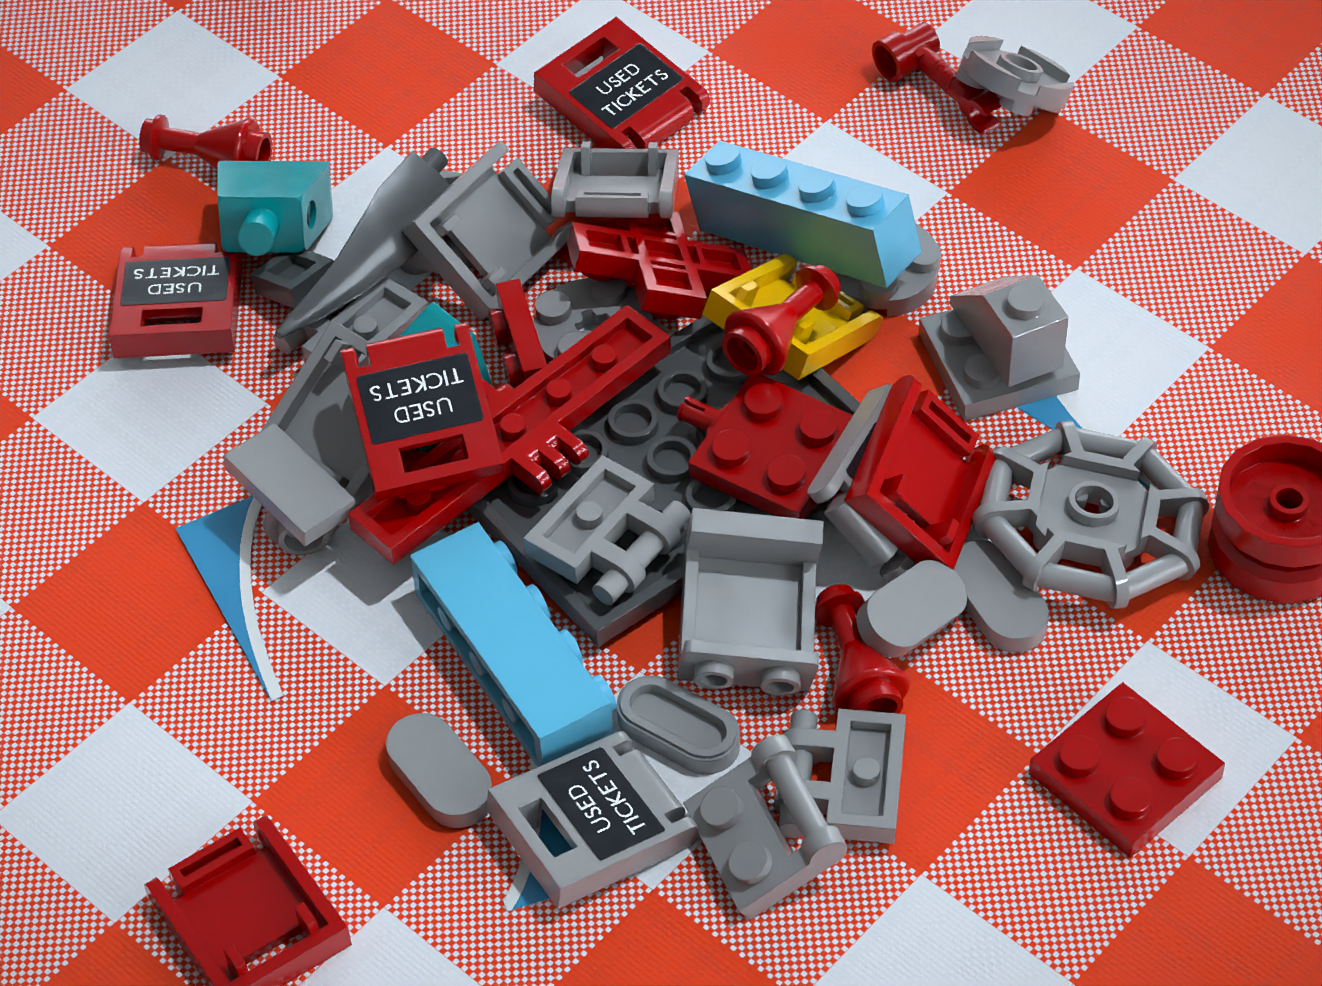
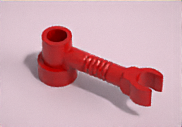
M922 22L904 33L894 31L873 43L872 57L879 72L888 81L897 82L915 71L917 73L922 71L959 104L961 113L966 116L969 124L976 132L985 134L1001 124L991 114V112L1002 107L999 104L1000 99L992 91L971 87L956 77L957 71L936 54L940 50V40L934 28L928 23Z

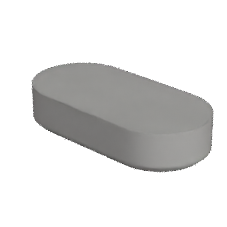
M976 540L965 543L954 571L962 579L967 591L965 610L985 638L995 647L1008 652H1024L1039 645L1046 635L1049 610L1045 600L1038 591L1034 592L1023 586V576L993 542Z
M934 560L919 562L874 592L862 604L856 619L858 631L864 642L883 656H904L948 626L962 613L967 604L965 585L959 575L946 565Z
M660 676L638 677L628 682L621 689L617 697V717L621 730L626 732L632 740L689 771L698 774L718 773L730 767L739 755L740 728L734 716L725 709Z
M417 713L400 719L392 726L386 739L390 766L436 822L451 828H464L478 823L488 814L486 806L488 789L492 788L491 777L486 768L442 718L428 713Z

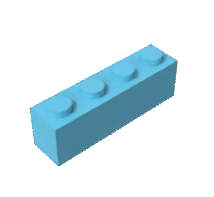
M724 141L716 143L684 174L701 231L775 254L783 255L787 253L798 261L814 266L824 265L833 272L885 288L922 252L909 194Z
M477 522L410 555L416 596L537 767L613 734L612 712L617 710V704L611 688L601 675L598 674L592 677L583 665V657L576 640L567 629L558 631L549 619V609L544 597L534 584L525 586L518 577L516 563L504 542L499 540L493 543L480 523Z

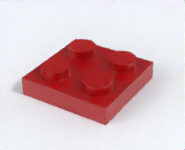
M1122 682L1030 759L1029 775L1131 858L1222 779L1225 762Z

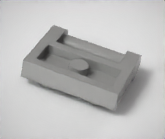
M773 735L762 740L752 750L751 757L683 802L689 816L698 825L697 831L738 911L750 920L837 863L844 857L848 849L838 828L828 826L794 764L797 760V754L785 735ZM773 781L804 838L801 848L793 853L759 792V789Z

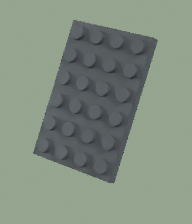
M705 316L671 335V353L570 430L587 447L589 457L579 465H575L567 459L571 471L561 479H556L548 473L552 480V486L542 494L536 493L512 474L466 509L496 541L501 540L505 543L514 560L597 647L682 594L684 543L689 524L688 521L680 530L681 539L670 552L658 554L645 568L646 577L631 593L623 592L612 605L602 603L592 590L593 586L604 575L601 571L592 567L576 584L527 556L524 550L523 538L602 455L654 483L655 500L650 507L659 512H662L670 502L679 501L688 508L690 513H692L693 508L773 516L689 476L688 461L705 439L707 432L677 419L680 404L682 402L685 403V397L691 396L693 399L719 410L733 400L749 377V375H745L735 369L727 360L722 349V340L725 336L724 329ZM822 368L800 380H797L783 369L774 375H764L851 415H854L860 405L859 401ZM627 529L614 544L626 551L639 535Z

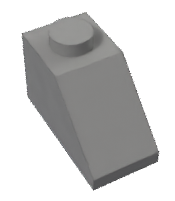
M1039 275L1003 276L950 296V305L1008 387L1063 367L1069 316Z

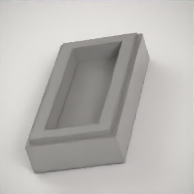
M275 423L223 455L225 470L305 547L348 519V513L356 508L355 498Z

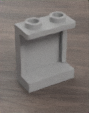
M700 508L692 509L684 543L678 680L694 681L696 685L707 689H725L732 685L760 687L762 691L777 696L792 695L799 691L809 692L819 662V654L814 652L816 565L823 546L824 521Z

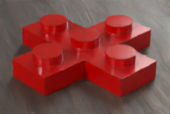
M673 212L672 218H660V214H649L648 218H618V229L572 222L567 240L574 272H580L584 276L597 281H610L613 278L633 281L641 310L648 311L652 315L666 320H675L680 317L701 319L707 297H709L711 289L752 270L745 249L689 241L680 215L677 212Z

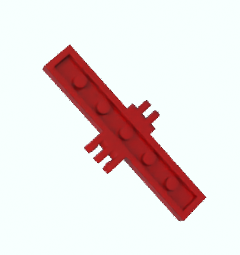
M626 305L515 389L506 383L496 389L482 378L504 462L503 472L376 501L375 494H373L348 513L350 530L392 565H395L512 474L536 493L542 494L552 486V480L548 473L556 479H561L571 471L567 459L573 464L579 465L589 457V451L585 444L573 435L570 430L671 353V336L629 305ZM462 438L441 443L405 470V473L465 459L462 449Z

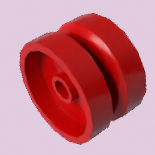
M1286 434L1257 438L1236 449L1222 466L1208 548L1215 568L1235 588L1257 599L1285 604L1313 600L1322 595V443L1314 439Z

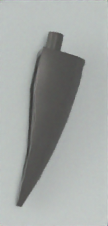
M430 148L422 158L411 151L380 185L333 264L279 326L274 336L281 339L327 316L365 293L419 251L402 232V229L450 186L439 174L448 164L446 156L440 150Z

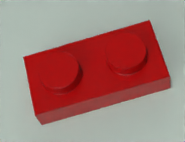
M520 279L496 283L498 308L488 311L491 331L496 346L507 345L509 353L502 354V361L507 384L514 389L547 365Z

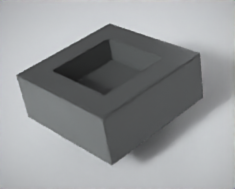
M309 250L299 253L281 252L250 274L255 293L295 309L333 264L334 260Z

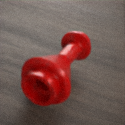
M158 114L154 119L147 118L144 120L139 134L141 151L149 153L150 158L153 160H160L165 151L168 150L197 155L217 170L219 161H271L272 157L271 135L268 132L260 131L259 124L253 118H246L199 133L170 128L167 117Z
M824 265L805 266L796 274L797 290L782 303L732 312L725 321V336L722 340V349L730 364L739 372L749 376L779 373L785 366L797 322L813 308L827 311L837 304L841 286L838 277L831 269Z
M837 584L824 589L816 598L815 620L822 626L833 628L841 649L832 698L834 709L837 713L839 708L899 714L903 709V699L909 690V678L905 672L877 650L869 647L862 639L857 628L856 619L859 608L865 602L863 596L846 584Z

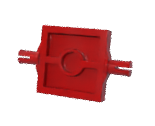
M761 374L749 376L733 400L719 410L695 400L691 396H687L684 398L685 403L682 402L677 412V419L679 421L686 422L707 432L705 439L688 461L689 476L773 516L806 519L817 504L809 496L807 490L853 416ZM839 488L837 492L843 493V491Z

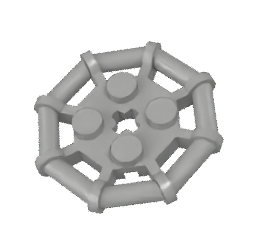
M1059 421L1056 424V428L1011 448L1002 446L993 449V455L996 460L986 481L980 506L972 515V522L976 533L982 537L989 538L1023 576V586L1036 592L1042 587L1105 601L1108 602L1111 609L1126 608L1130 599L1172 580H1188L1192 578L1200 567L1197 550L1202 519L1209 510V501L1203 490L1192 488L1156 450L1157 442L1144 436L1138 441L1077 428L1073 421ZM1056 455L1062 459L1060 465L1048 469L1049 461L1041 465L1038 464ZM1144 473L1159 490L1150 483L1149 491H1147L1138 481L1139 475ZM1017 482L1030 489L1028 499L1007 501L1011 484ZM1086 503L1098 505L1100 514L1083 510L1086 507ZM1173 516L1176 520L1173 536L1156 528L1158 517ZM1014 527H1028L1033 533V543L1040 551L1036 553ZM1144 552L1156 558V560L1127 573L1125 571V568L1133 564L1135 556ZM1060 559H1066L1101 567L1103 574L1057 563Z

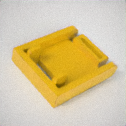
M785 253L711 289L702 315L724 329L727 317L734 311L782 303L797 290L796 274L792 283H788L797 266V260ZM840 290L837 304L832 309L822 311L813 308L797 322L783 370L797 380L802 379L869 342L878 332L883 317L873 310L861 315L864 305Z

